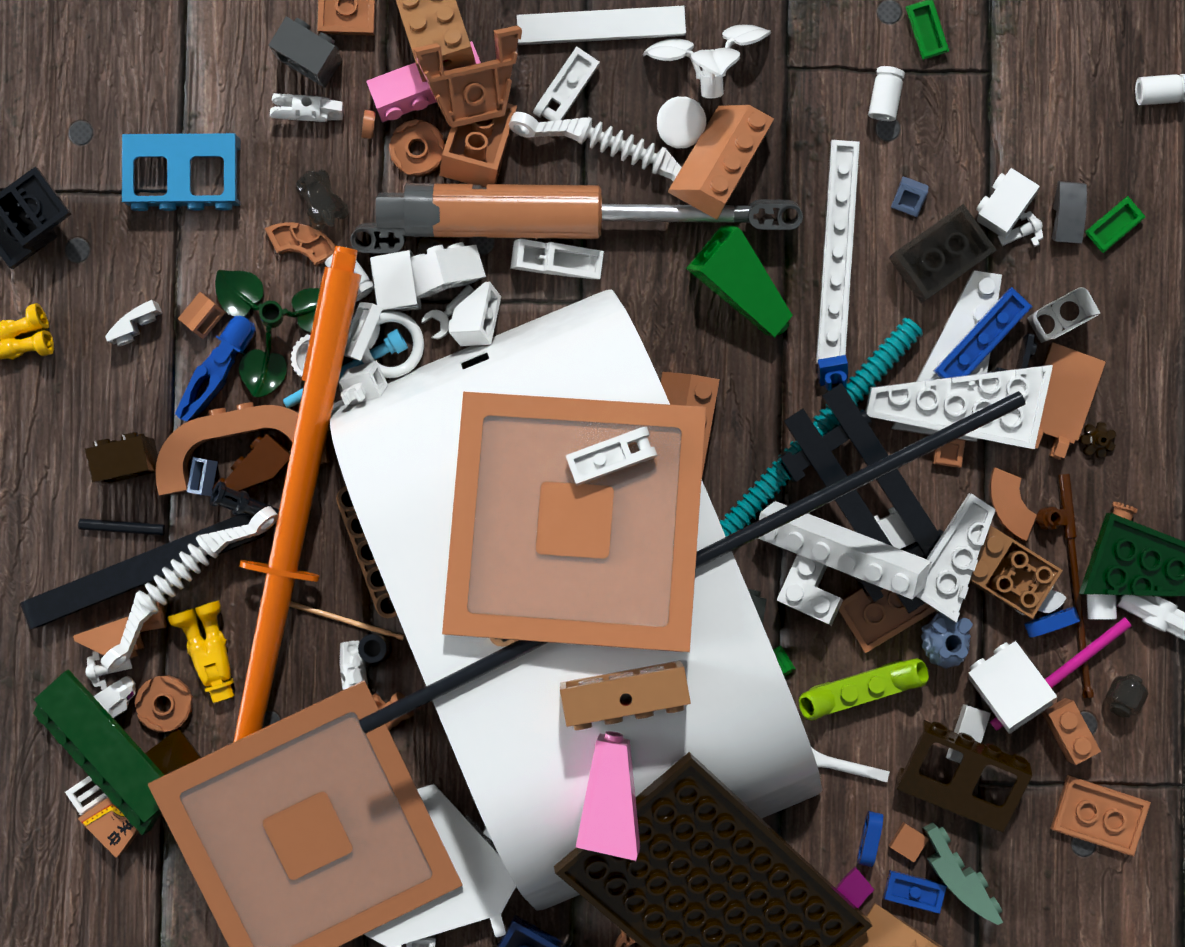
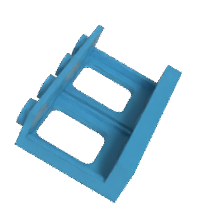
M235 133L122 134V202L134 211H147L148 206H159V210L175 211L176 206H187L188 210L193 211L204 210V206H215L216 210L224 211L232 210V206H240V201L237 199V150H240V138ZM164 157L167 159V193L165 195L137 196L135 194L134 162L137 158ZM194 157L223 158L224 192L221 195H192L191 160Z

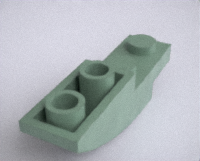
M933 822L923 827L936 851L935 854L927 857V860L942 882L972 911L997 925L1003 923L999 916L1003 911L996 898L988 896L985 889L989 885L981 872L976 873L971 867L963 871L961 870L965 865L957 852L952 854L947 845L951 840L943 827L938 828Z

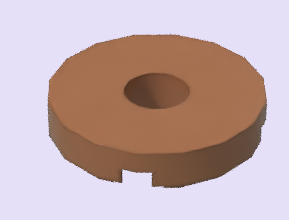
M415 119L404 122L396 128L392 134L389 151L392 161L400 171L410 176L421 177L431 174L440 166L445 144L443 136L436 126L423 120ZM415 141H421L425 145V150L420 155L410 153V145Z
M170 675L157 676L146 681L138 690L135 698V707L140 722L148 729L156 732H167L181 727L188 720L193 708V699L188 686L180 679ZM160 696H166L171 701V707L167 712H163L157 707V700Z

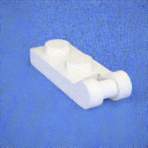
M576 46L536 105L533 113L540 118L543 116L549 121L563 120L599 67L600 62ZM552 100L560 105L557 111L548 107Z
M641 427L566 455L576 485H581L657 457L655 447H651L648 437H650L648 428ZM636 442L639 451L631 454L628 444Z

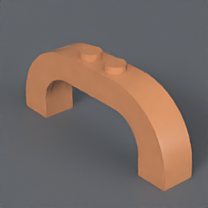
M253 402L236 405L237 410L226 412L225 408L209 410V416L186 422L167 438L159 452L156 462L158 494L169 495L187 491L191 455L197 447L207 441L265 429H277L286 434L293 442L298 412L276 405L254 407ZM326 443L321 464L330 462Z

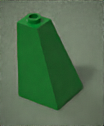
M721 225L686 269L765 335L771 337L781 335L790 324L788 321L793 316L742 230L734 226Z

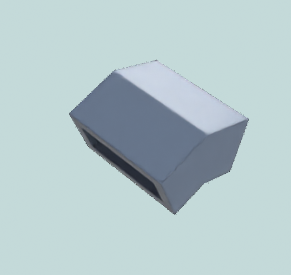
M193 457L187 492L211 496L218 462ZM204 463V465H203V471H202V476H201V481H200V487H199V490H198L199 480H200V475H201V469H202V464Z

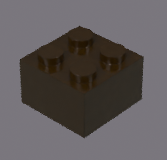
M138 432L121 435L120 441H110V439L97 440L93 442V447L85 448L93 483L109 484L156 473L158 453L155 440L145 437V434H138Z

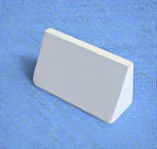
M963 704L954 732L957 734L966 733L973 737L975 741L981 743L991 713ZM949 748L946 758L960 763L963 754Z

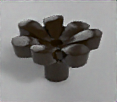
M1098 422L1096 428L1092 424H1087L1084 427L1087 435H1081L1079 442L1080 444H1087L1083 450L1085 455L1090 456L1096 452V457L1102 459L1106 457V450L1111 452L1115 449L1116 445L1111 442V439L1117 436L1116 432L1113 429L1107 431V425L1104 422Z

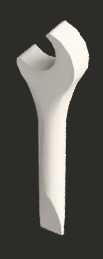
M812 748L817 767L830 768L883 782L888 781L890 771L829 757Z

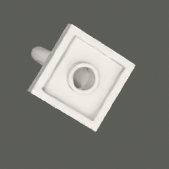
M360 302L351 322L344 356L359 361L362 360L364 364L376 361L372 357L370 349L378 338L380 325L385 322H397L405 326L412 336L413 348L411 355L399 366L387 367L381 364L379 366L385 378H397L411 372L419 363L424 350V338L418 324L405 313L393 310L382 312L383 308L376 304Z

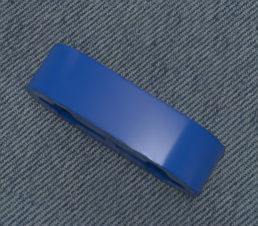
M1070 607L1028 621L1024 625L1029 638L1075 624L1080 619L1076 607Z
M868 811L866 814L857 857V863L860 865L873 867L883 826V814Z

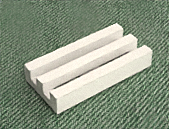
M89 776L65 792L80 816L107 798L106 794L103 793L84 807L82 806L81 802L100 790L95 785L79 797L75 796V792L92 781Z

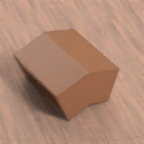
M199 292L179 316L178 320L204 339L226 312L205 294Z

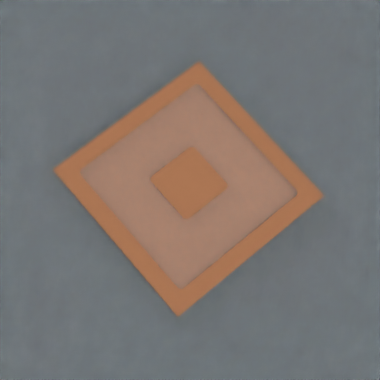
M463 391L442 635L690 652L706 407ZM641 427L648 428L650 434L648 440L651 447H655L657 457L581 485H576L566 455ZM636 442L628 444L631 454L639 451Z
M365 680L148 783V787L229 947H339L463 886L387 725L384 724L366 734L361 728L359 720L379 710Z

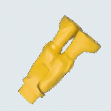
M40 304L29 305L26 308V317L20 320H2L0 322V360H14L23 355L24 352L36 351L41 356L53 354V337L49 331L43 330L49 328V322ZM43 330L31 337L21 340L15 339L16 336L22 333Z
M219 600L168 616L171 626L182 628L188 640L186 645L187 653L191 656L201 682L204 686H207L204 688L205 692L209 691L213 703L234 696L231 687L234 680L231 678L230 663L226 649L227 640L218 627L217 616L221 611ZM197 616L204 626L206 632L205 640L200 634Z

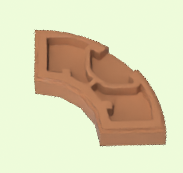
M294 222L279 223L265 228L279 255L287 252L301 253L308 257L317 267L325 263L334 253L336 245L316 228Z
M994 467L990 476L989 495L993 508L996 509L995 513L998 520L1011 534L1023 541H1027L1037 515L1030 511L1021 499L1019 489L1021 478Z

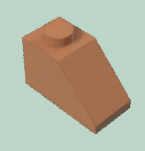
M129 617L74 635V641L105 655L110 649L120 644ZM140 633L129 659L138 656L137 650L145 648Z

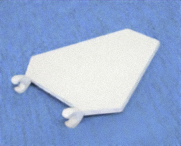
M435 784L418 788L417 790L463 886L364 935L386 947H402L401 945L490 918L494 935L496 937L504 936L506 931L501 913L516 885L499 854Z

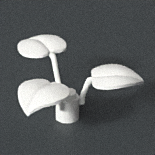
M735 25L727 28L722 33L723 38L727 40L725 48L699 50L696 52L691 51L694 48V44L688 40L666 39L651 45L644 51L643 56L648 55L651 58L663 61L678 60L685 56L689 57L696 71V79H700L701 96L704 98H718L724 94L723 77L726 76V71L740 59V52L731 49V46L735 43L738 45L756 43L770 35L771 30L754 25Z

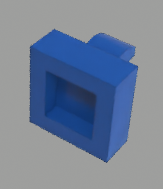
M846 355L818 359V380L820 386L825 385L829 391L832 389L831 384L842 383L846 388L848 381Z

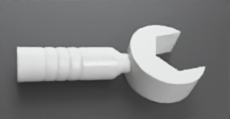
M469 284L446 306L444 312L431 310L424 315L422 324L431 318L440 322L441 331L432 336V339H440L448 334L450 321L448 317L453 315L454 307L475 291Z

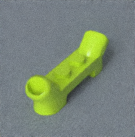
M915 658L906 661H894L876 669L837 681L816 685L800 695L798 700L799 709L806 719L816 720L825 715L909 689L923 687L929 679L928 669L921 659Z

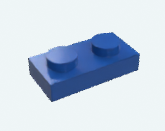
M889 870L883 898L940 914L947 886L940 882Z

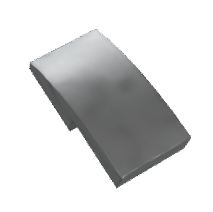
M1058 181L1053 209L1057 211L1051 238L1054 241L1082 243L1086 220L1087 184Z

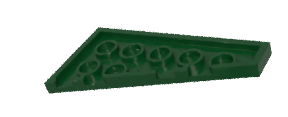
M1106 513L1079 594L1185 596V541L1113 513Z

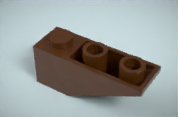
M266 434L264 437L260 435L250 445L252 451L245 458L243 456L238 458L231 466L233 472L227 479L222 477L218 482H224L226 487L240 492L241 490L246 491L278 479L288 467L290 451L272 435Z

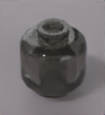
M1133 674L1115 677L1105 696L1109 710L1123 718L1138 715L1148 697V690L1142 684L1143 680Z

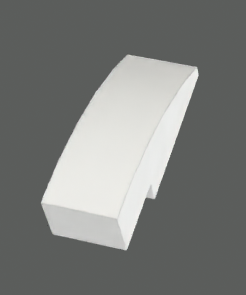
M520 238L515 240L513 244L510 269L567 277L600 279L604 251Z

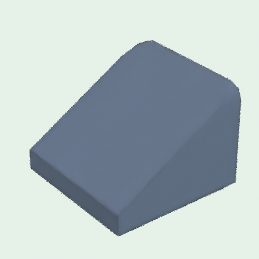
M903 176L891 208L917 217L927 196L929 186Z

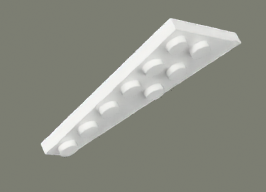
M975 270L971 273L916 382L941 379L933 370L998 301L1002 275ZM990 353L970 375L987 373ZM895 422L892 427L895 430L927 435L939 431ZM962 436L958 438L963 439L965 441L977 442V438Z
M1053 365L871 387L866 413L869 417L941 430L1019 391L1023 395L1026 405L964 436L1035 449Z

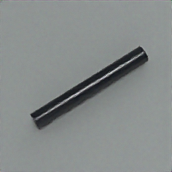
M82 518L78 522L79 530L161 536L165 534V524Z

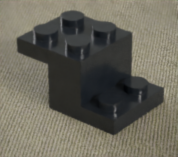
M37 167L32 168L0 192V256L11 269L16 268L56 239L58 235L52 228L72 215Z

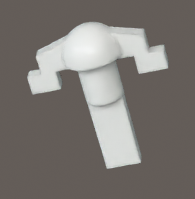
M1029 211L1023 213L1020 217L1021 221L1027 219L1028 223L1011 230L1005 239L998 236L1001 245L1004 246L1034 233L1035 237L1031 238L1033 246L1036 247L1040 245L1039 241L1043 239V225L1041 220Z
M93 651V656L87 657L85 673L94 687L101 686V690L107 688L106 679L100 681L99 676L132 669L131 660L128 659L118 669L108 672L102 664H95V660H100L98 652Z

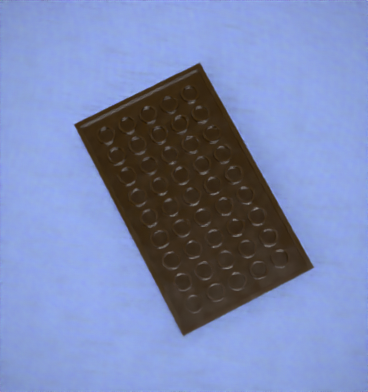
M690 752L635 797L640 850L636 861L575 848L554 866L556 875L641 947H848L872 927L869 918Z

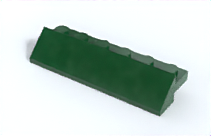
M70 670L64 671L33 699L37 703L33 714L55 737L56 741L72 756L74 761L89 775L92 781L106 794L112 804L122 812L130 824L141 835L148 833L162 813L148 787V783L164 776V774Z

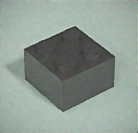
M286 16L268 46L279 61L326 88L342 62L338 52L339 48L334 45L335 41L328 35L320 32L318 36L310 30L311 26L303 20L296 18L293 21Z

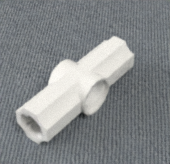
M1117 596V607L1141 618L1145 624L1162 632L1167 631L1185 641V612L1177 609V605L1158 596Z

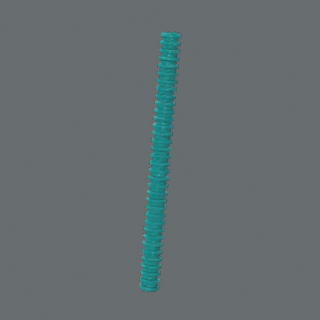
M904 318L902 320L903 324L896 326L897 331H892L890 333L891 337L885 338V344H880L878 346L879 350H875L872 353L873 357H868L866 359L867 363L861 365L862 369L855 371V377L851 376L849 378L850 382L847 383L845 389L857 407V402H862L864 400L863 396L869 395V389L876 387L875 383H879L882 380L881 376H886L888 374L887 370H891L894 367L893 363L899 362L898 357H903L905 350H910V344H915L917 342L916 338L923 335L922 329L911 319ZM825 404V409L819 411V416L815 415L813 417V424L821 436L839 424L827 404ZM792 441L790 443L791 447L789 449L785 448L784 452L790 451L793 455L801 448L796 441ZM773 461V467H768L765 475L761 474V480H756L754 482L755 486L748 489L749 493L742 495V501L738 500L736 502L737 506L730 508L731 513H726L724 515L725 519L719 520L726 537L743 529L745 525L749 526L751 524L750 520L752 518L756 519V513L763 511L762 507L769 504L768 500L775 498V492L779 493L781 491L780 487L787 485L785 481L787 479L791 480L779 461Z

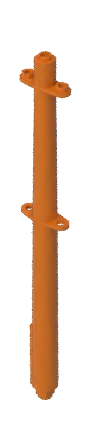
M335 246L331 267H324L301 378L305 382L269 563L240 560L239 567L266 573L233 742L263 728L295 580L301 579L318 582L320 575L298 570L362 276L354 273L358 250Z

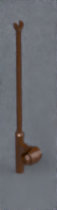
M1070 474L1058 475L1062 509L1055 507L1042 508L1037 513L1036 522L1044 530L1057 529L1060 525H1064L1065 538L1068 540L1075 607L1080 619L1077 622L1080 651L1086 648L1081 594H1079L1080 583L1075 546L1077 535ZM1086 661L1082 665L1084 681L1082 695L1083 698H1093L1094 692L1090 685L1088 661Z

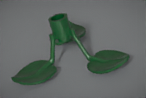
M218 270L216 273L215 289L223 310L233 317H245L252 308L259 311L261 322L266 326L265 352L259 349L251 350L242 357L239 364V374L251 395L255 398L266 396L282 384L287 373L285 358L281 354H270L272 328L281 325L283 316L298 317L299 327L305 332L311 333L320 289L307 288L297 292L292 298V306L296 312H290L287 309H282L275 301H266L263 304L256 305V303L261 301L264 294L262 282L256 275L247 271Z

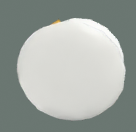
M678 96L671 98L662 105L658 112L657 130L659 135L667 145L674 148H688L696 144L705 130V112L694 99Z

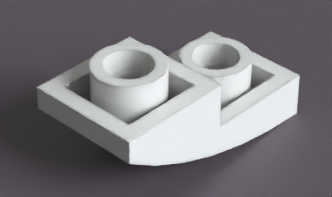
M150 300L124 315L105 336L107 342L117 344L118 346L133 342V337L140 334L137 323L140 325L152 323L156 320L155 316L162 314L159 303Z

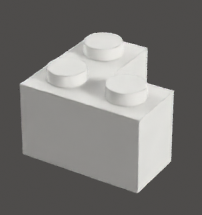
M464 242L448 246L447 249H444L443 245L428 248L426 255L419 254L410 258L416 299L431 297L448 288L467 286L486 277L477 245L464 246Z
M797 554L777 601L832 626L843 599L818 588L826 571V565Z

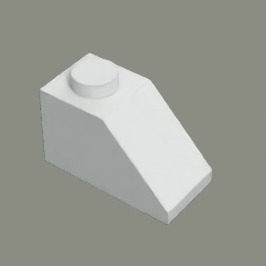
M484 282L454 307L452 319L449 321L448 327L449 333L460 346L491 345L501 301V295L491 282Z

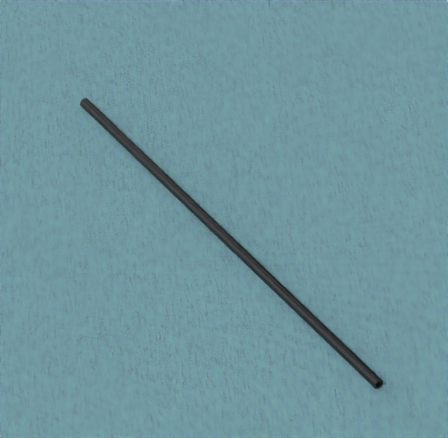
M1017 391L697 551L695 569L1026 405L1023 395ZM518 640L360 719L361 728L366 734L549 642Z

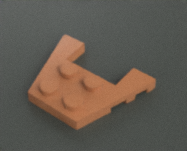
M518 25L494 30L496 60L444 71L441 46L437 43L412 48L413 54L450 127L454 128L505 116L512 84L510 79L513 64H516L518 55L516 52L518 39H521L522 29Z

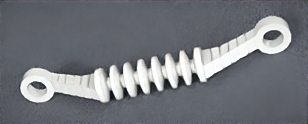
M515 112L509 122V128L514 133L526 138L566 136L578 141L579 144H583L589 138L591 149L599 142L601 153L609 146L611 147V157H614L618 151H621V161H624L628 155H631V165L634 166L641 159L643 170L651 163L653 164V174L662 175L672 181L675 180L682 168L666 150L667 148L662 147L658 153H654L655 143H651L647 149H644V139H641L637 145H634L633 134L625 141L623 140V130H620L616 136H613V126L602 132L603 122H599L593 128L591 117L539 123L527 113Z
M268 506L256 513L248 525L198 535L196 540L199 547L188 544L187 546L191 554L188 555L181 551L179 555L183 561L182 563L172 559L170 562L174 570L172 571L166 567L162 569L166 577L165 579L155 575L156 587L146 583L145 587L149 593L145 594L142 591L136 593L120 644L110 649L101 659V664L106 670L112 672L121 667L130 658L143 623L153 614L159 612L156 602L162 605L167 604L164 594L175 597L176 593L172 587L175 586L182 590L184 585L181 578L191 582L193 578L189 572L190 570L200 574L201 570L198 563L200 562L205 566L210 564L206 557L207 554L217 558L219 553L229 543L244 540L267 531L278 520L279 515L275 510Z

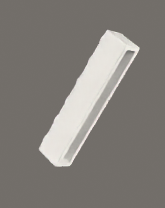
M774 501L760 512L759 520L787 507V505ZM808 513L758 538L909 599H913L925 587L932 562Z

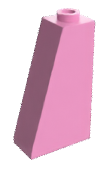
M606 731L605 734L600 733L596 740L576 848L636 861L640 850L630 740L624 739L620 733Z

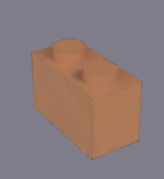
M1064 698L1042 712L1068 762L1077 765L1101 752L1073 700Z

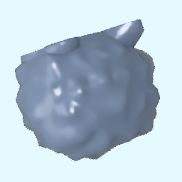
M938 612L927 625L921 628L923 632L921 635L923 640L922 648L925 650V655L929 658L930 663L947 669L959 666L964 661L970 646L971 636L969 630L973 626L969 619H960L958 617L957 622H954Z

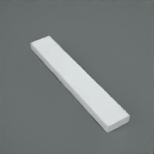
M684 6L517 15V25L522 29L521 39H518V45L686 36Z

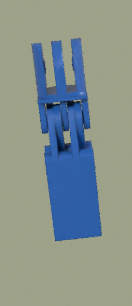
M234 316L220 337L216 336V338L221 340V343L213 349L209 357L201 365L197 366L175 412L179 419L188 422L198 418L225 386L226 378L232 365L235 363L237 353L240 352L245 355L244 350L254 336L256 328L249 319L243 316ZM210 378L207 390L196 400L200 386L206 379Z

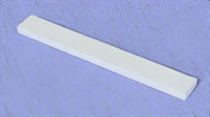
M831 140L816 364H818V359L846 355L860 144L857 141Z

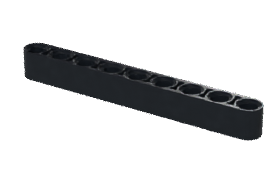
M246 514L234 516L21 602L20 606L29 629L41 627L141 587L146 583H151L155 581V575L163 578L165 577L162 571L164 567L172 571L174 570L170 562L172 559L180 563L183 562L179 555L181 551L188 555L191 554L187 546L188 544L199 547L196 540L198 535L248 525L253 517ZM261 533L244 540L229 543L219 555L258 540L265 535ZM208 554L206 555L207 559L213 558Z

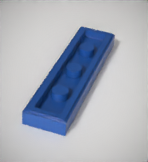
M1009 288L939 363L933 372L941 379L970 375L1033 306L1015 289Z

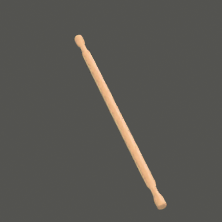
M290 602L289 607L382 635L392 636L402 641L404 639L402 634H395L389 630L296 602Z

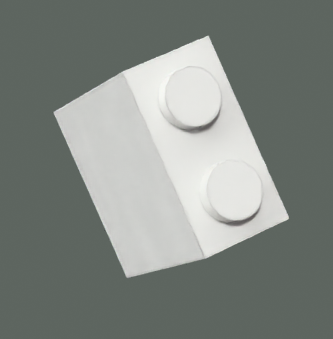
M1016 641L1010 645L1007 642L1000 645L994 650V656L986 661L984 658L976 661L971 665V671L968 672L969 680L1009 734L1057 703V695Z

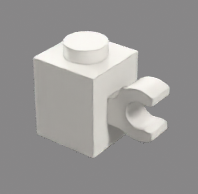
M377 360L347 369L339 380L341 397L345 406L379 398L388 386Z

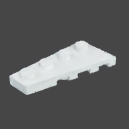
M970 493L927 557V560L932 562L926 585L916 595L917 598L954 622H957L960 615L959 610L962 601L966 597L972 572L975 571L981 546L984 545L996 510Z

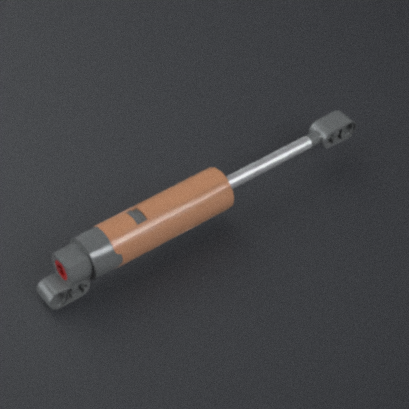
M406 183L404 193L379 192L376 197V223H362L358 225L352 233L350 241L352 247L361 253H396L401 250L407 237L599 239L602 221L751 223L757 229L791 230L797 228L802 223L803 213L798 204L792 200L759 199L750 203L749 206L726 205L718 220L691 205L602 204L601 188L599 185L487 184V186L474 184ZM760 208H763L766 214H774L773 208H776L775 215L777 221H774L772 215H763L762 220H758L754 214L759 213ZM788 208L795 209L796 216L793 220L784 221L781 216L784 210ZM362 231L369 233L372 242L369 244L360 242L358 233ZM390 232H393L394 236L399 238L395 244L392 243L390 238H386ZM378 238H382L380 243L377 244Z

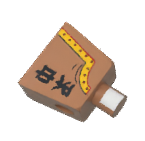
M108 797L78 818L115 858L127 850L139 833L122 812L112 804Z

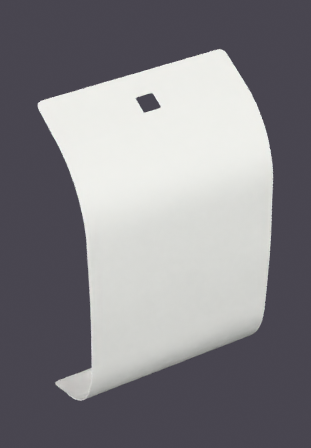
M613 290L602 291L496 335L492 338L491 345L467 347L414 369L404 376L390 379L387 381V388L379 398L351 406L350 404L345 406L343 400H340L333 405L330 430L343 478L426 686L504 648L493 644L490 638L442 635L463 391L670 405L646 349L627 311ZM488 353V360L466 369L462 368L461 364L463 362ZM702 479L697 551L726 537ZM732 551L695 569L690 652L549 642L432 700L494 846L517 889L536 910L547 909L580 895L555 874L554 866L576 848L596 740L600 733L605 734L606 731L622 734L624 739L630 740L635 797L688 752L697 758L761 819L822 792L819 770L806 731ZM681 660L685 669L691 704L684 705L685 710L675 713H666V709L653 711L654 716L636 719L635 714L623 716L622 722L605 725L604 720L592 722L591 728L574 730L573 726H566L560 694V682ZM623 694L621 698H627L629 694Z

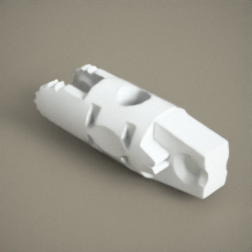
M274 93L272 96V101L277 107L271 108V118L314 122L343 120L344 105L341 101L318 96Z
M359 641L340 643V673L343 690L364 680L368 686L365 661L358 653Z

